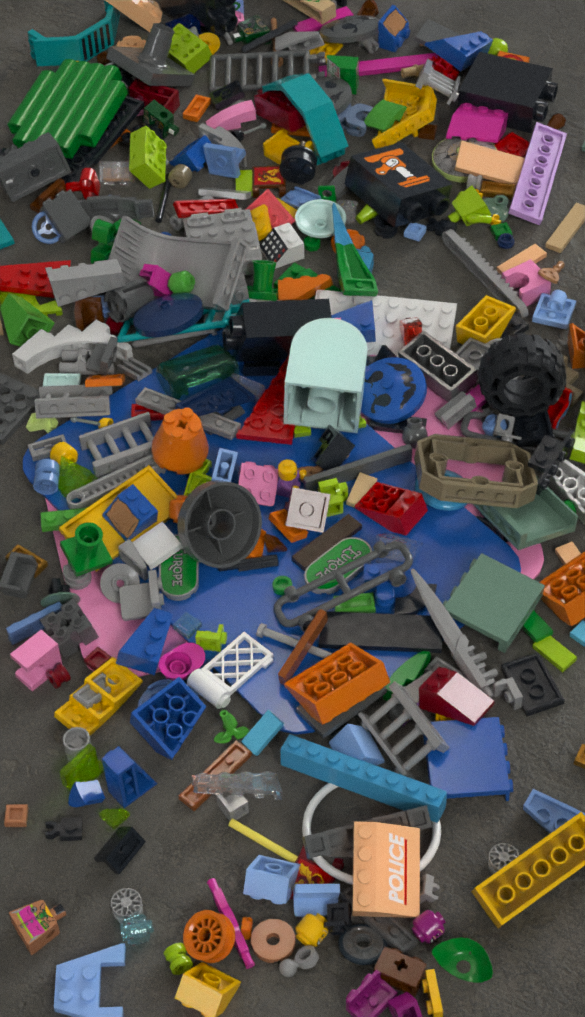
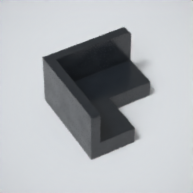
M329 425L319 438L322 445L311 459L325 471L338 467L353 450L355 444L340 431Z

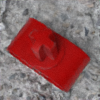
M92 168L82 169L80 181L66 183V191L70 189L72 192L81 191L85 200H87V197L99 196L100 183L95 170Z

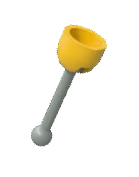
M77 417L70 418L73 423L82 422L98 425L99 429L114 424L112 418H102L99 422Z

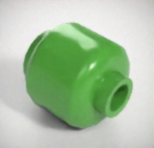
M184 270L173 273L168 280L169 289L173 293H190L194 289L195 278L189 271Z

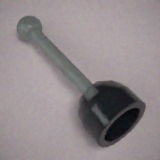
M263 122L259 126L244 132L240 129H235L231 131V134L241 142L245 134L261 128L265 129L267 125Z

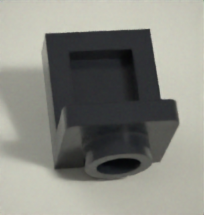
M349 902L327 904L328 922H324V928H327L329 933L332 935H343L344 931H351V904Z

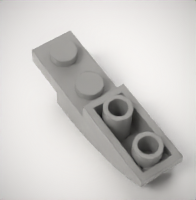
M204 123L198 126L199 138L206 135L212 144L244 149L238 139L224 128L218 126L216 129H213ZM246 156L239 163L244 168L247 167Z

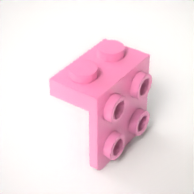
M254 462L241 463L238 473L240 474L238 484L246 488L255 497L258 505L273 506L279 477L278 469L271 465L258 466Z

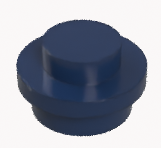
M504 233L498 238L497 244L500 248L510 249L514 246L515 240L511 234Z

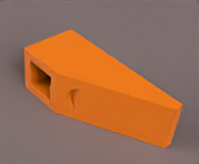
M320 274L317 277L301 276L297 279L291 277L283 278V280H278V300H308L316 295V290H325L332 286L333 281L326 274Z

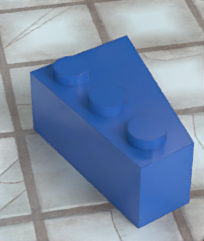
M153 608L119 650L116 664L155 675L173 613Z
M119 746L107 752L102 758L108 792L123 808H126L157 785L151 776Z

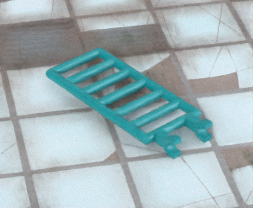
M246 299V300H243L242 302H250V301H249V299ZM230 303L229 309L225 311L222 321L215 322L212 321L216 312L223 311L204 309L203 314H208L204 323L194 324L177 334L227 327L229 325V317L236 316L241 304L233 305ZM133 319L124 322L117 336L118 343L152 338L142 336L137 331L135 334L126 335L130 326L134 325Z

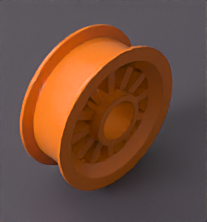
M212 910L197 912L189 919L183 933L184 946L188 954L197 960L207 963L219 962L229 955L234 946V926L231 920L223 914Z

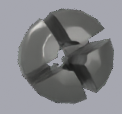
M136 279L125 283V286L106 291L104 303L107 302L110 310L108 315L112 320L117 323L133 319L136 312L142 306L155 299L154 291L146 281Z

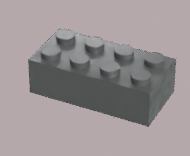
M424 330L398 351V357L415 363L423 372L427 386L448 402L461 391L466 393L477 383V369Z

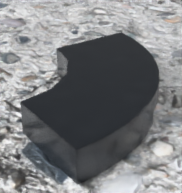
M428 584L436 594L437 584ZM417 586L411 594L395 599L394 614L416 615L426 607Z

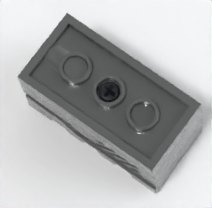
M49 132L39 136L38 139L32 142L29 141L23 144V147L9 151L3 157L0 156V184L12 202L71 173L59 144Z

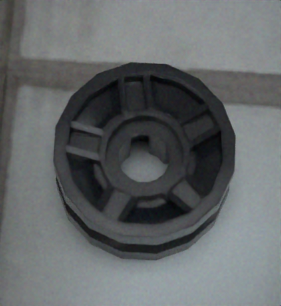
M380 215L375 217V235L378 237L382 236L383 239H389L397 234L398 227H393Z

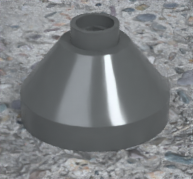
M223 480L209 481L195 488L185 499L178 517V535L184 550L197 562L215 568L231 567L245 559L255 548L262 528L261 511L255 497L243 486Z

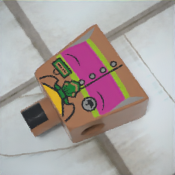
M39 900L9 912V916L29 953L33 955L59 935L60 930L57 920L66 916V912L61 904L49 910L44 900Z

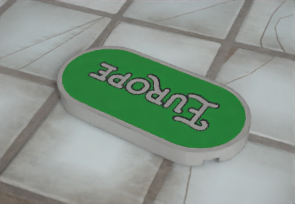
M174 535L180 542L179 535ZM184 548L159 564V577L162 578L163 589H160L161 593H164L171 600L181 601L191 597V594H195L198 590L199 562L191 558Z
M349 537L342 539L306 568L304 574L305 583L308 584L372 552L371 546L361 538ZM364 565L344 574L346 582L348 583L364 570ZM334 579L312 590V592L316 594H332L338 591L340 586L337 580Z

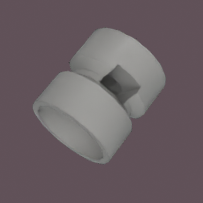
M81 727L67 730L63 736L67 760L76 766L87 764L93 757L88 731Z

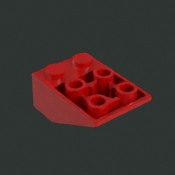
M376 482L355 505L357 510L389 531L405 536L428 511L422 493Z

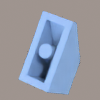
M219 448L211 481L223 480L231 482L238 452Z

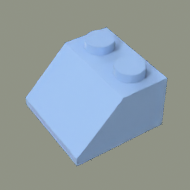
M258 855L246 869L243 894L249 895L252 899L271 900L274 904H286L292 895L300 864Z

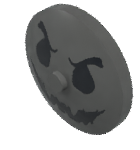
M366 15L342 17L323 25L320 29V35L324 41L330 43H351L365 40L379 33L378 22L380 19Z
M336 77L314 79L332 100L337 115L350 105L352 92L350 85L346 81Z

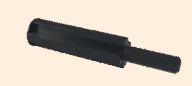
M277 554L243 559L234 566L218 569L220 572L239 569V572L278 566L279 560Z

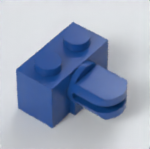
M404 562L364 564V583L402 565ZM390 580L364 593L373 592L376 603L379 606L389 607L394 603L395 593H404L405 583L399 587H394Z

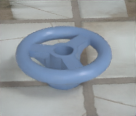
M45 211L39 212L34 217L32 232L36 239L45 244L58 242V238L61 235ZM45 216L46 221L41 224V229L37 231L39 219ZM46 224L51 226L50 230L45 228ZM55 233L57 236L52 239H46L41 234Z

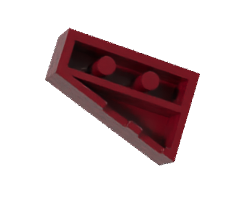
M137 78L129 87L130 97L143 101L144 108L151 101L156 100L174 114L180 106L179 90L165 86H149Z

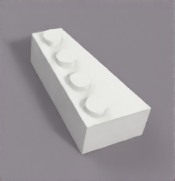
M565 459L563 463H559L556 475L550 477L549 485L563 501L566 499L572 501L578 518L585 525V472Z

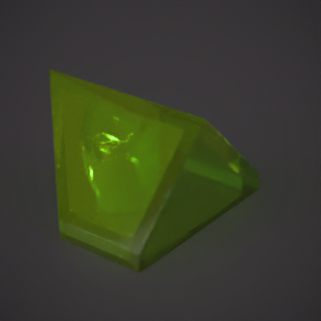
M61 456L58 490L65 498L71 491L98 479L89 469Z

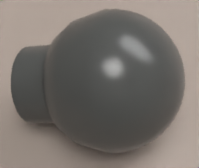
M412 417L407 420V426L402 433V440L405 445L410 444L412 449H416L417 441L428 437V433L422 425V419Z

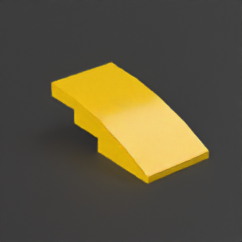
M112 657L84 679V684L69 696L68 702L54 712V717L68 729L81 727L86 729L89 735H92L129 699L142 684L143 680L127 667L116 664L117 659ZM101 673L106 675L105 686L111 688L109 694L92 681ZM108 678H110L116 684H110L108 682ZM86 684H89L90 689L95 693L102 695V700L96 705L93 704V707L88 709L73 698V694Z

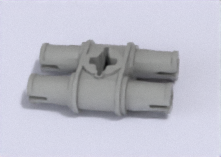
M81 347L78 350L63 349L62 361H76V363L60 362V373L98 375L99 373L86 370L94 349H83ZM115 354L112 362H116L117 354ZM114 363L111 364L107 374H114Z

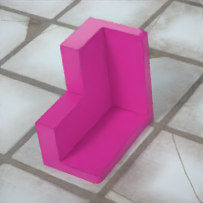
M144 264L139 276L147 280L148 285L154 291V295L161 297L173 293L168 286V280L172 274L158 265Z

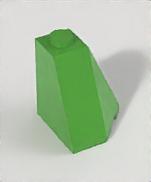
M8 293L0 307L10 344L19 347L41 329L49 333L55 324L25 299Z

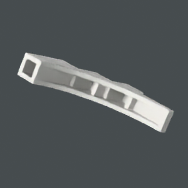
M95 320L82 332L80 329L68 324L55 337L41 329L12 354L14 365L29 374L38 366L62 357L63 349L78 350L80 347L83 349H94L96 343L107 345L110 337H117L110 334V327L107 324ZM126 342L117 343V358L129 362L128 358L133 357L132 346Z

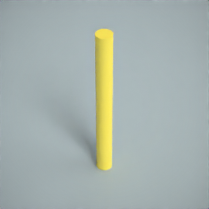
M233 818L230 820L228 826L289 862L295 863L298 856L237 820Z

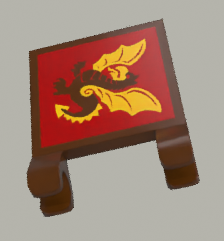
M280 165L252 167L253 198H258L259 189L279 188V197L286 195V183L280 174Z

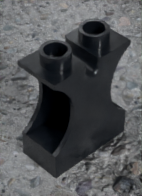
M160 0L162 11L173 17L180 13L191 14L205 25L209 33H213L218 37L222 36L225 32H232L238 21L235 15V5H233L236 0Z

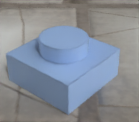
M410 223L404 231V237L419 242L426 233L427 226Z

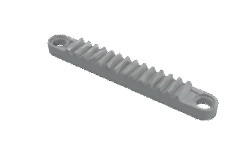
M452 229L442 233V240L446 247L497 300L516 307L515 312L522 319L528 316V309L525 303L518 297V292L514 291L513 287H510V283H506V279H501V274L497 275V270L493 271L494 267L489 266V262H485L486 259L482 258V255L478 254V251L474 250L473 246H470V242H466V238H461Z
M151 454L71 491L66 497L68 508L79 509L91 506L148 465L158 475L160 473L164 474L168 469L160 468ZM75 498L81 499L79 503L71 502Z

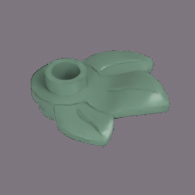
M497 195L494 198L483 200L491 213V217L494 214H498L501 223L507 219L509 215L507 207L509 201L505 195Z

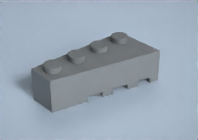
M117 259L96 261L91 265L79 263L78 266L74 267L63 265L58 269H52V267L45 268L58 307L126 285Z

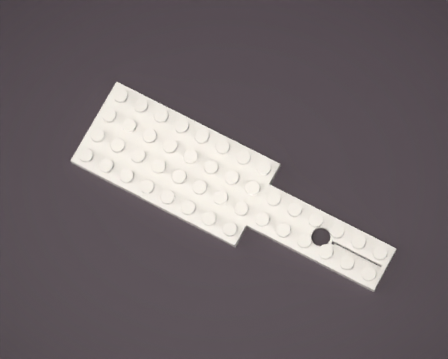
M316 290L315 299H329L331 315L372 300L376 342L366 343L367 356L377 355L381 346L386 345L398 357V351L423 330L448 349H451L457 303L378 295L377 297L343 295L342 292ZM249 298L250 302H264V301H269V300H260V299H250V298ZM225 311L216 312L212 322L222 321ZM411 318H417V319H418V320H413L412 323L406 322L407 324H405L404 322H402L403 320L411 319Z

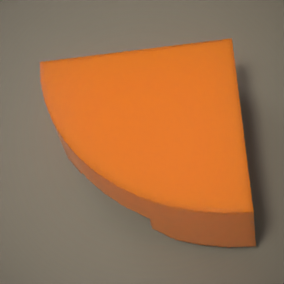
M243 917L241 933L245 940H250L252 917Z

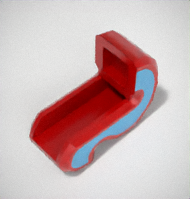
M565 387L558 402L555 405L549 406L548 414L552 429H558L561 419H564L569 410L573 395L572 390Z

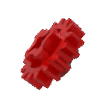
M432 56V59L428 58L433 61L432 67H434V70L454 81L459 74L457 68L440 56L437 58Z

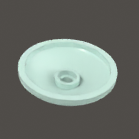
M317 199L301 205L295 215V223L302 233L314 238L333 236L332 205L335 202ZM335 203V204H336V207H337V209H338V211H339V214H340V216H341V218H342V221H343V223H344V225H345V224H346V214H345V211L343 210V208H342L340 205H338L337 203Z

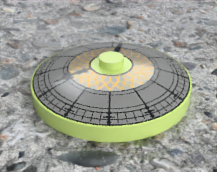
M452 136V139L442 140L433 150L432 164L434 169L443 177L454 182L467 183L469 175L454 170L461 141L497 150L492 142L477 141L475 138L461 140L459 136Z

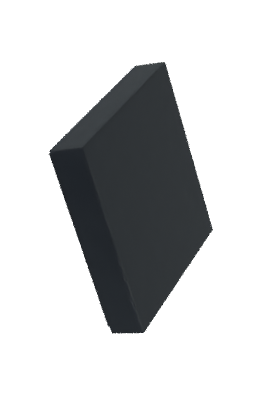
M238 80L210 93L216 110L246 97Z

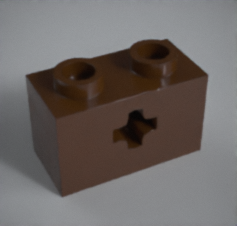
M384 947L373 972L378 970L381 973L380 978L388 985L416 997L422 984L421 980L425 978L427 964L420 958H411L404 955L396 948Z

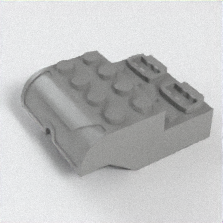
M235 208L218 214L208 215L207 212L192 214L191 217L183 218L185 237L232 241L233 237H237L249 244L241 272L244 275L253 274L252 261L262 260V254L250 209L242 210L241 208Z

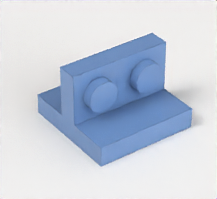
M206 143L203 146L209 174L230 178H238L240 176L239 163L246 156L245 149Z

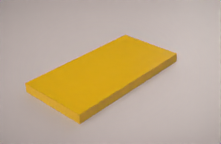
M148 465L60 526L59 532L66 539L75 536L77 527L83 523L89 522L98 525L103 532L102 541L113 560L119 556L118 546L125 541L102 517V514L117 495L134 484L158 510L157 521L132 538L131 541L133 542L159 523H165L171 519L169 518V502L172 499H176L177 494Z

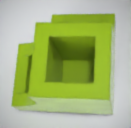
M337 478L318 482V492L331 494L327 517L342 514L343 502L348 499L347 483H338Z

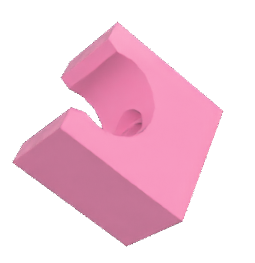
M531 259L502 272V279H506V283H510V287L520 288L519 298L525 303L526 307L539 301L542 293L550 295L551 282L538 274L540 268Z
M42 630L38 631L10 654L11 658L21 666L15 672L16 678L31 691H34L48 679L46 676L48 670L55 669V666L59 663L62 664L58 643Z

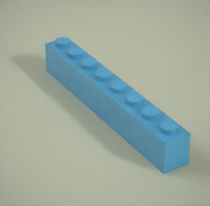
M289 734L280 749L282 766L403 811L427 805L430 820L433 822H439L446 808L447 791L297 736Z

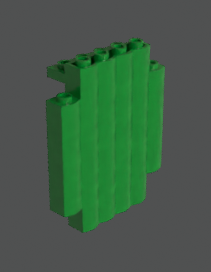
M65 59L56 73L51 70L41 71L8 122L11 134H15L12 139L14 145L19 149L23 147V144L29 141L32 142L38 139L39 136L49 132L59 144L65 158L72 159L80 145L95 147L128 94L125 83L121 81L122 76L119 68L115 65L104 66L101 63L90 64L87 61L77 62L73 59Z

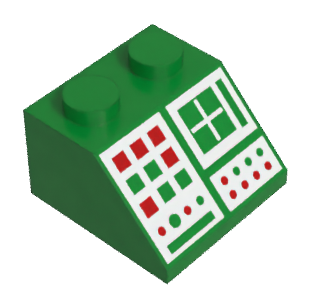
M327 55V77H336L346 81L354 95L357 94L359 84V57Z

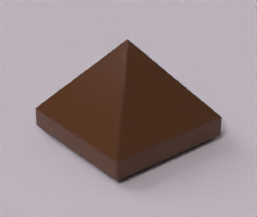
M270 534L264 535L268 553L286 552L288 550L278 537Z

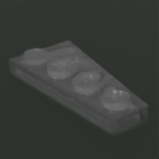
M263 771L261 773L241 772L240 774L222 772L210 775L208 773H199L198 775H192L194 793L222 795L224 791H227L233 796L242 797L244 793L255 794V798H264V795H275L274 799L282 800V789L277 774L271 771Z

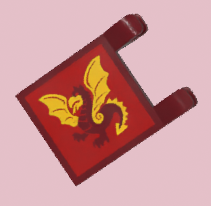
M303 845L295 863L300 864L295 884H333L336 878L326 873L315 862L308 860ZM335 858L332 866L342 871L344 859Z

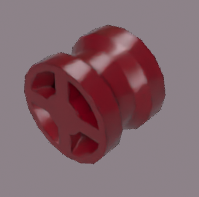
M61 663L57 664L55 669L46 672L49 682L56 689L61 687L63 682L71 680L70 674Z

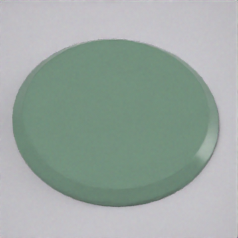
M58 592L45 596L40 604L46 608L60 601L64 605L73 598L79 603L80 597L71 592Z

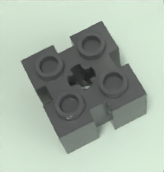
M74 598L62 605V611L55 614L53 611L40 619L50 637L58 643L59 651L65 659L79 651L77 646L83 642L86 646L99 638Z

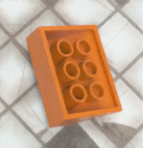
M583 552L539 582L545 585L541 600L560 620L570 626L579 623L585 618V552Z
M349 643L288 680L284 685L308 714L323 725L332 721L334 717L342 712L348 711L350 707L358 702L364 701L374 692L383 689L384 686L390 683L384 663L353 643Z

